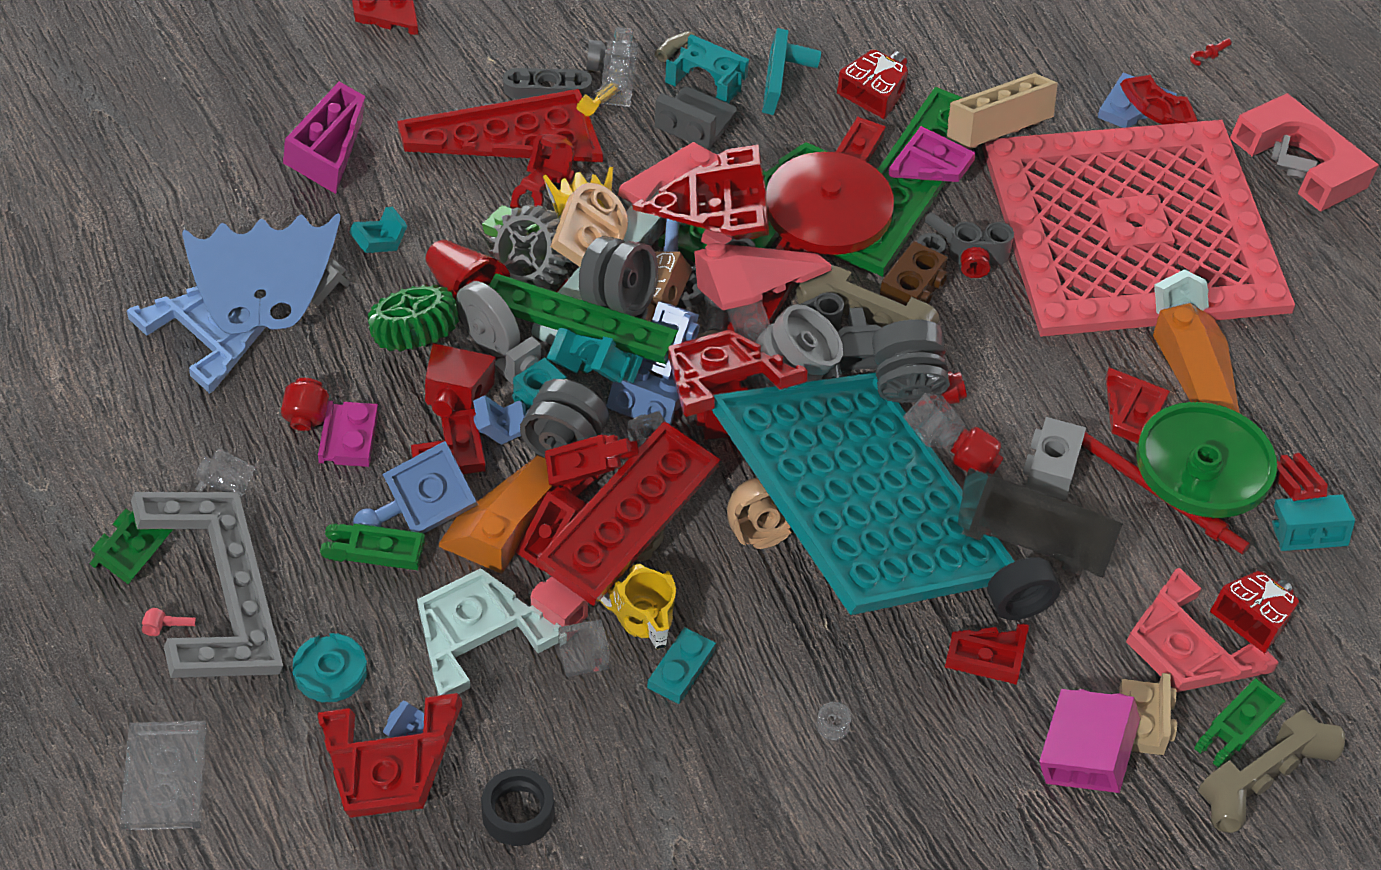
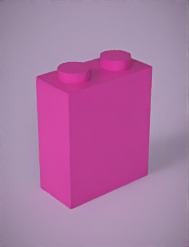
M1061 689L1039 761L1046 784L1120 793L1140 722L1135 698L1120 693L1104 694L1084 689Z

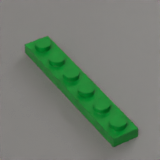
M495 274L489 284L506 302L514 317L555 330L559 328L568 329L576 335L600 340L603 337L613 338V342L616 343L615 347L621 351L665 365L669 359L668 346L674 344L678 330L500 274Z

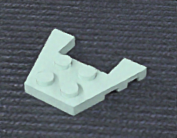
M481 568L417 599L437 696L454 693L460 694L470 688V680L455 658L515 627L521 629L537 653L566 640V630L558 623L552 624L543 617V612L533 605L527 606L516 598L515 592Z

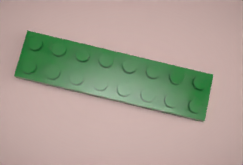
M934 87L877 169L888 181L894 196L892 220L887 231L878 241L862 250L832 256L879 276H884L946 183V181L893 178L889 176V167L920 126L947 138L950 103L963 97ZM947 138V139H949V140H951V141H953V142L959 144L958 142H956V141H954V140H952V139H950V138Z

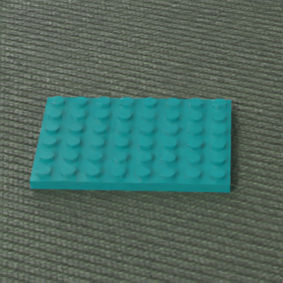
M876 373L810 381L781 390L774 386L713 395V413L850 615L988 587L990 579L996 572L1006 565L1015 562L898 402L887 401L880 397Z

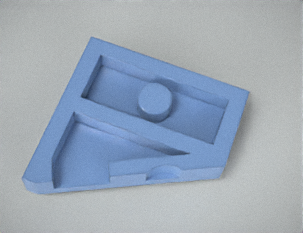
M1122 73L1100 107L1097 118L1122 128L1131 127L1137 124L1138 120L1148 118L1129 101L1120 86L1124 79L1133 78L1134 76ZM1162 88L1165 92L1177 96V93Z

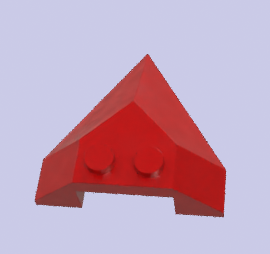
M759 144L727 149L717 155L718 161L706 168L701 165L697 166L658 189L659 194L654 196L653 199L646 202L641 199L632 204L633 210L704 228L735 240L754 239L769 235L767 198Z

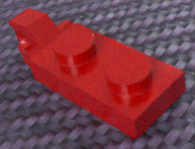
M601 434L546 450L545 457L549 485L557 487L614 471V469L621 467L620 460L639 455L637 441H630L628 438L618 440L615 435L607 436Z

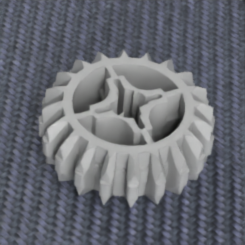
M525 205L522 209H511V215L506 214L502 216L504 225L498 224L494 226L498 234L497 237L489 238L495 243V246L488 253L495 256V259H498L509 270L510 278L550 290L551 284L557 285L561 283L558 274L565 275L568 273L564 267L565 262H571L550 247L560 222L558 214L539 205ZM533 224H537L541 228L538 232L528 233L526 230L527 227ZM534 266L537 270L530 275H526L521 271L524 267Z

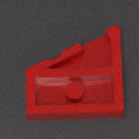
M352 0L355 22L368 25L375 24L390 30L393 25L408 28L409 34L418 35V24L413 0Z
M1109 367L1105 380L1111 433L1138 444L1145 424L1153 415L1163 409L1170 391Z
M1017 624L1016 631L999 633L997 627L983 628L979 631L963 630L952 632L945 668L1017 685L1029 625Z

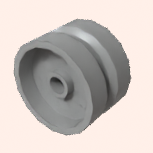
M795 304L787 307L777 317L774 324L769 325L755 342L761 345V352L769 356L779 354L783 356V363L795 369L797 365L805 367L808 370L807 382L821 380L823 375L830 372L843 356V344L836 329L822 314L806 305Z

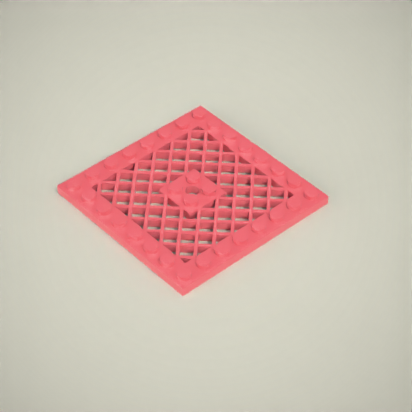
M1223 120L1006 137L983 143L982 150L1004 221L1014 231L1012 247L1040 337L1156 326L1159 314L1156 313L1154 285L1166 277L1168 278L1180 272V270L1174 268L1177 264L1190 270L1189 272L1195 275L1198 274L1210 281L1207 285L1209 307L1203 311L1214 317L1215 320L1293 313L1295 307L1294 300ZM1187 157L1197 163L1192 165L1184 161L1183 158ZM1156 159L1166 164V166L1163 168L1153 163V160ZM1126 161L1135 166L1136 169L1132 170L1122 164ZM1097 164L1098 166L1106 169V171L1102 173L1101 171L1093 168V166ZM1066 166L1076 173L1071 175L1062 169ZM1036 169L1046 175L1041 178L1032 172ZM1176 169L1185 174L1184 178L1176 175L1172 170ZM1145 171L1156 178L1151 180L1141 174ZM1113 174H1116L1119 177L1125 179V181L1121 183L1120 181L1112 178ZM1086 177L1095 183L1092 186L1081 179ZM1055 179L1063 183L1064 186L1060 188L1051 183V181ZM1192 179H1195L1205 184V186L1201 188L1200 186L1192 183L1191 181ZM1164 181L1175 188L1170 190L1160 184ZM1132 184L1144 189L1143 193L1131 188ZM1105 187L1113 191L1114 194L1111 196L1100 189ZM1074 189L1084 196L1079 198L1071 194L1070 191ZM1183 191L1193 196L1194 199L1191 201L1181 196L1180 193ZM1044 192L1054 198L1049 201L1040 196V193ZM1091 199L1096 201L1095 206L1089 203ZM1060 202H1063L1072 207V209L1068 211L1058 205ZM1204 202L1214 208L1210 211L1199 204ZM1173 204L1184 211L1180 214L1169 208V206ZM1037 208L1042 210L1039 214ZM1082 212L1092 219L1088 222L1077 215ZM1192 214L1203 220V222L1199 224L1188 217ZM1052 215L1061 221L1059 224H1056L1047 219V217ZM1129 222H1137L1141 227H1134ZM1211 224L1223 232L1218 234L1208 227ZM1070 225L1080 230V232L1076 235L1067 230L1066 227ZM1181 227L1192 233V235L1188 237L1177 230ZM1044 231L1049 233L1047 237L1045 236ZM1089 235L1100 242L1095 245L1085 238ZM1200 237L1206 240L1207 242L1211 243L1212 245L1210 247H1207L1199 243L1197 240ZM1059 238L1069 245L1064 248L1054 241ZM1174 243L1181 246L1179 250L1173 248ZM1107 245L1110 252L1104 250L1107 247ZM1077 248L1088 254V256L1083 258L1075 254L1074 251ZM1221 248L1232 255L1228 258L1216 251ZM1191 251L1201 258L1197 261L1186 255V253ZM1160 254L1170 259V261L1165 263L1155 258V256ZM1052 255L1057 257L1055 261H1053ZM1128 256L1139 262V264L1134 266L1124 259ZM1095 259H1098L1108 266L1103 269L1093 262ZM1209 261L1221 267V269L1216 271L1205 264ZM1067 262L1077 269L1072 272L1061 265ZM1148 267L1159 274L1154 277L1143 270ZM1116 269L1127 275V278L1123 280L1112 273ZM1085 272L1096 278V280L1092 283L1081 276ZM1227 272H1230L1241 279L1237 282L1225 275ZM1060 279H1062V280L1065 281L1062 286H1061ZM1136 280L1146 285L1147 288L1144 291L1132 283ZM1103 283H1106L1115 288L1116 291L1111 293L1101 286ZM1072 286H1075L1076 288L1084 291L1085 293L1082 296H1079L1078 294L1070 291L1069 289Z

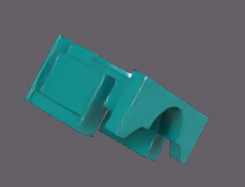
M690 34L687 49L681 47L680 55L674 62L666 60L665 83L676 87L687 73L689 74L696 67H700L708 71L714 78L715 85L717 86L716 98L729 104L736 94L741 92L742 80L745 81L748 77L749 59Z
M559 328L546 359L571 373L577 374L578 370L588 374L594 370L612 382L622 383L624 378L625 381L634 383L644 358L616 348L613 338L603 337L600 340L576 335L568 329Z

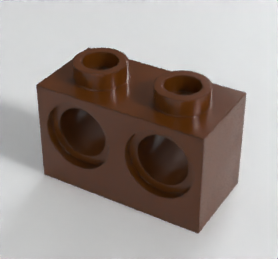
M913 241L882 280L880 295L905 306L911 297L930 304L935 289L940 290L948 278L949 272L945 271L948 257Z

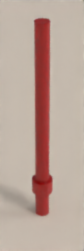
M1085 432L1081 446L1161 499L1147 485L1137 466ZM1167 503L1205 529V534L1216 542L1221 540L1242 555L1248 550L1250 543L1228 529L1229 524L1220 518L1197 516Z

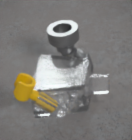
M625 27L615 28L614 39L608 40L607 46L602 41H589L586 70L599 71L603 68L601 88L595 92L597 95L593 100L585 94L577 104V110L585 116L593 115L600 104L631 107L638 44L632 42L633 30Z

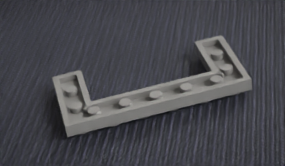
M134 492L131 504L137 529H208L234 637L167 638L164 651L170 678L280 674L283 663L239 492Z

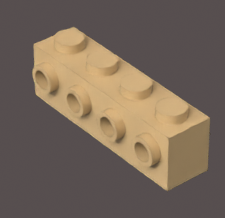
M1033 73L950 103L947 138L958 142L959 145L965 148H976L984 142L997 140L1003 135L1018 132L1022 128L1037 125L1041 121L1054 117L1058 83Z

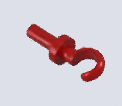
M1227 38L1217 45L1209 44L1206 46V51L1200 50L1192 53L1190 61L1192 64L1200 66L1202 62L1195 60L1196 57H1203L1204 59L1211 57L1214 59L1218 57L1219 51L1232 45V42Z

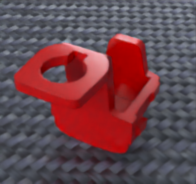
M559 134L537 135L533 142L532 155L526 169L531 174L523 178L520 185L513 190L510 204L511 209L521 208L519 199L521 195L527 193V190L532 191L531 197L534 200V206H543L544 197L541 191L546 188L543 179L544 175H547L552 183L557 182L561 184V180L566 178L568 183L571 184L575 175L574 170L571 168L574 161L575 146L570 143L569 138ZM542 145L553 148L549 159L540 156Z

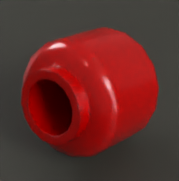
M302 377L286 386L281 415L286 421L290 422L291 428L298 431H309L311 427L319 426L324 422L329 394L318 380Z
M974 427L970 431L964 429L950 450L954 454L953 463L975 478L982 477L986 472L993 475L1004 458L999 455L1001 442L979 427Z

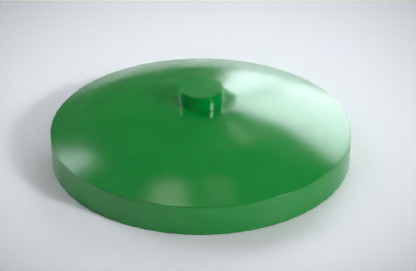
M1179 403L1157 412L1145 424L1136 450L1139 471L1154 493L1173 507L1190 514L1209 518L1233 517L1257 507L1269 494L1277 472L1276 454L1264 432L1242 414L1212 403Z

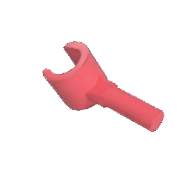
M151 608L146 611L142 620V633L148 636H158L163 626L195 627L196 617L166 616L158 608Z

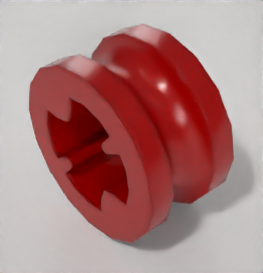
M972 247L964 250L961 254L962 273L969 278H981L990 272L989 252L981 247Z

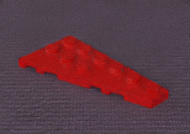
M579 89L397 121L398 133L404 152L530 158L533 151V142L537 135L559 134L569 138L570 143L575 146L574 161L603 163V152L590 117L585 116L576 108L582 99ZM542 145L540 156L549 159L553 148Z

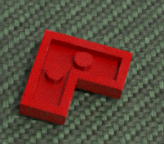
M475 409L453 411L450 416L441 417L444 440L411 445L412 458L446 441L463 474L485 471L480 434L474 423Z

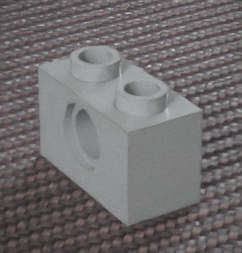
M1046 417L1043 429L1036 428L1030 448L1036 449L1035 456L1028 454L1023 474L1029 476L1026 486L1027 490L1063 500L1067 499L1086 427Z

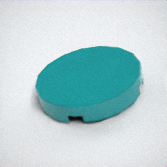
M329 633L330 636L320 638L319 635L310 638L299 647L293 658V678L298 689L305 696L319 702H338L349 698L361 688L367 677V660L362 647L348 636L339 633Z

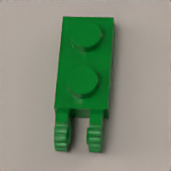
M332 523L326 527L325 535L328 539L335 541V543L324 542L319 553H321L323 558L342 562L347 559V561L418 570L425 544V534L354 524L352 526Z
M1255 678L1212 721L1210 728L1198 740L1194 749L1200 754L1204 753L1219 736L1228 743L1216 754L1213 761L1215 766L1221 767L1232 758L1236 751L1240 752L1283 708L1286 700Z

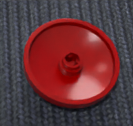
M814 152L795 157L781 165L774 172L766 189L768 220L772 227L786 241L814 253L838 255L862 250L878 241L887 231L892 220L894 196L886 178L869 163L843 153Z

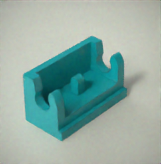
M1343 494L1293 501L1292 498L1275 499L1274 509L1279 520H1272V525L1280 543L1281 551L1349 546L1355 518Z

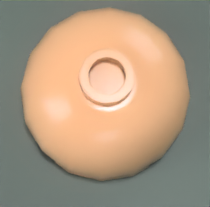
M757 477L748 479L740 484L731 494L727 506V519L732 531L741 544H753L755 549H764L777 545L792 533L789 529L790 525Z

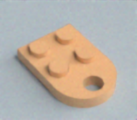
M586 183L579 186L567 199L550 247L580 267L587 248L596 238L608 236L621 240L624 239L628 227V218L623 204L612 191L600 184ZM597 199L603 202L605 209L598 204Z

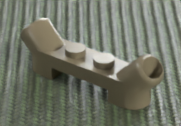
M831 265V271L803 283H798L796 288L799 304L822 293H834L839 295L844 302L843 314L848 316L850 308H863L866 323L878 325L881 328L904 320H926L936 324L940 321L938 312L929 304L911 297L906 306L850 283L852 272Z
M1305 709L1301 710L1283 722L1275 740L1278 745L1240 771L1229 760L1211 773L1200 785L1198 792L1211 805V824L1213 827L1227 833H1233L1242 829L1246 824V798L1254 792L1257 795L1264 793L1273 784L1275 777L1281 773L1284 776L1289 775L1298 767L1301 762L1300 759L1303 757L1336 761L1340 758L1345 745V732L1341 726L1319 723Z

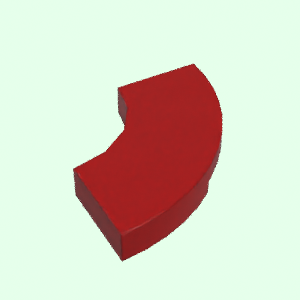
M1151 75L1126 78L1120 83L1129 101L1151 120L1162 125L1198 122L1188 97L1175 96L1165 92L1156 84Z

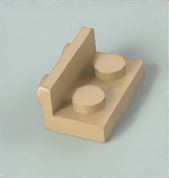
M1162 673L1159 683L1122 679L1119 693L1135 698L1140 716L1132 752L1164 755L1169 741H1175L1177 732L1176 719H1171V710H1174L1176 704V688L1170 686V674Z

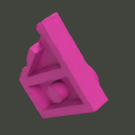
M920 126L889 167V176L893 178L959 182L974 162L975 152Z

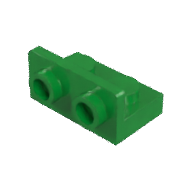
M125 508L112 524L117 529L111 537L104 533L92 547L91 551L96 555L89 565L96 568L100 563L125 583L129 584L173 529H137L133 510L131 512Z

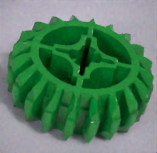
M424 284L421 287L413 285L409 289L401 288V291L390 293L387 298H381L379 303L374 304L371 307L372 310L368 313V328L371 337L374 338L375 343L380 348H387L388 351L398 349L399 352H402L405 349L414 350L417 347H426L427 344L432 342L437 343L439 338L447 337L448 332L453 331L456 328L455 325L459 322L456 300L447 288L439 287V285L429 287L427 284Z

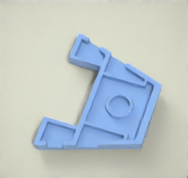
M197 286L186 289L187 294L173 299H169L167 296L156 299L155 305L142 309L138 305L127 310L128 319L146 336L176 318L213 351L189 367L190 376L209 394L217 388L266 328L259 324L258 327H254L246 333H225L212 319ZM238 307L229 313L228 319L234 324H240L249 318L250 313L246 308Z

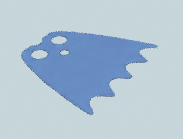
M336 214L327 224L320 227L312 226L303 215H299L290 226L283 230H275L264 219H260L252 230L245 234L234 233L226 224L221 223L211 237L207 239H198L189 231L183 230L184 245L197 288L216 325L228 334L246 333L252 328L258 327L259 324L272 330L289 328L295 325L307 310L324 274L341 218L340 214ZM257 290L266 291V295L261 299L254 296ZM278 303H286L291 307L290 315L284 319L273 318L270 315V310ZM238 307L246 308L250 315L245 322L234 324L229 321L228 315L233 309Z

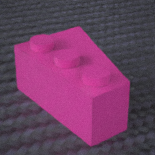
M339 81L285 138L283 164L336 194L363 121L365 96Z

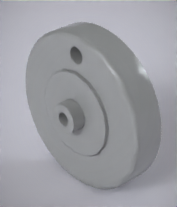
M472 281L458 291L456 298L458 313L470 336L490 355L498 358L506 357V352L520 344L519 327L506 302L494 289L479 281Z

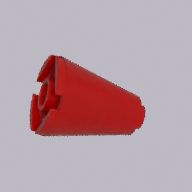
M448 240L435 242L426 253L427 266L439 285L447 288L455 300L458 291L472 281H479L489 286L495 274L510 278L509 270L498 259Z

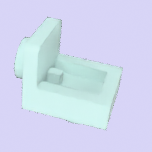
M1185 269L1154 285L1156 313L1158 314L1162 309L1188 303L1193 304L1202 311L1209 307L1207 281Z

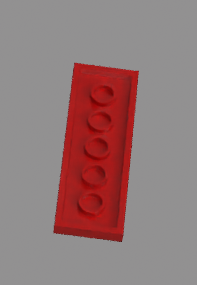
M665 421L638 448L639 455L629 458L537 557L536 566L593 606L599 602L719 467L721 459Z

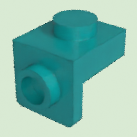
M386 207L380 221L353 222L349 233L365 253L397 251L407 229V224L394 207Z

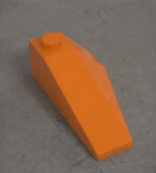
M1191 303L1160 310L1153 337L1190 402L1212 403L1240 413L1228 341L1214 317Z
M537 455L477 501L479 505L457 516L439 542V547L502 574L515 555L546 493L556 488L549 485L546 459Z

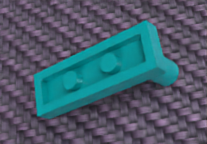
M777 28L771 44L762 113L770 115L775 113L781 95L785 61L816 69L820 62V50L787 43L789 30Z

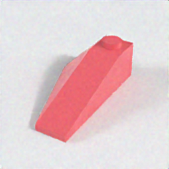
M712 243L707 245L705 249L694 251L697 288L723 311L763 300L762 293L773 290L775 293L786 290L785 284L790 281L803 283L831 271V264L815 253Z

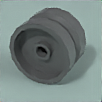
M608 236L596 238L589 245L583 256L579 271V291L583 301L634 317L642 314L649 306L655 294L658 281V261L656 253L650 245L634 241L625 242L624 240Z
M552 379L544 382L536 394L533 405L526 412L520 423V434L525 443L536 454L546 459V450L601 435L608 423L609 412L604 402L592 390L582 384L567 379Z

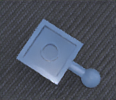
M444 441L383 473L382 475L395 500L377 510L369 508L360 510L354 517L353 526L354 524L381 527L383 522L402 513L412 532L424 534L479 504L448 444Z

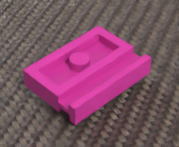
M328 401L318 452L320 464H324L325 461H334L335 465L369 467L379 413L378 404L343 402V405L334 404L333 401Z

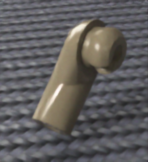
M685 31L669 37L655 51L657 59L661 62H666L682 46L687 49L688 37L690 34L695 35V33Z

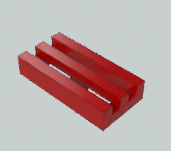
M1300 453L1293 454V460L1288 455H1280V461L1277 460L1275 480L1293 501L1327 497L1328 484Z

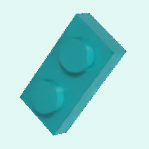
M684 627L648 679L647 688L680 704L714 654L716 642Z

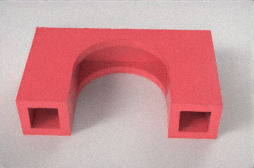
M1288 93L1240 114L1230 136L1233 142L1251 156L1274 147L1275 141L1281 142L1284 135L1291 136L1290 146L1301 148L1314 155L1321 164L1308 169L1298 194L1320 212L1367 189L1379 164Z

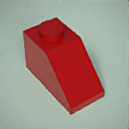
M567 490L548 491L516 553L536 566L537 557L587 503Z

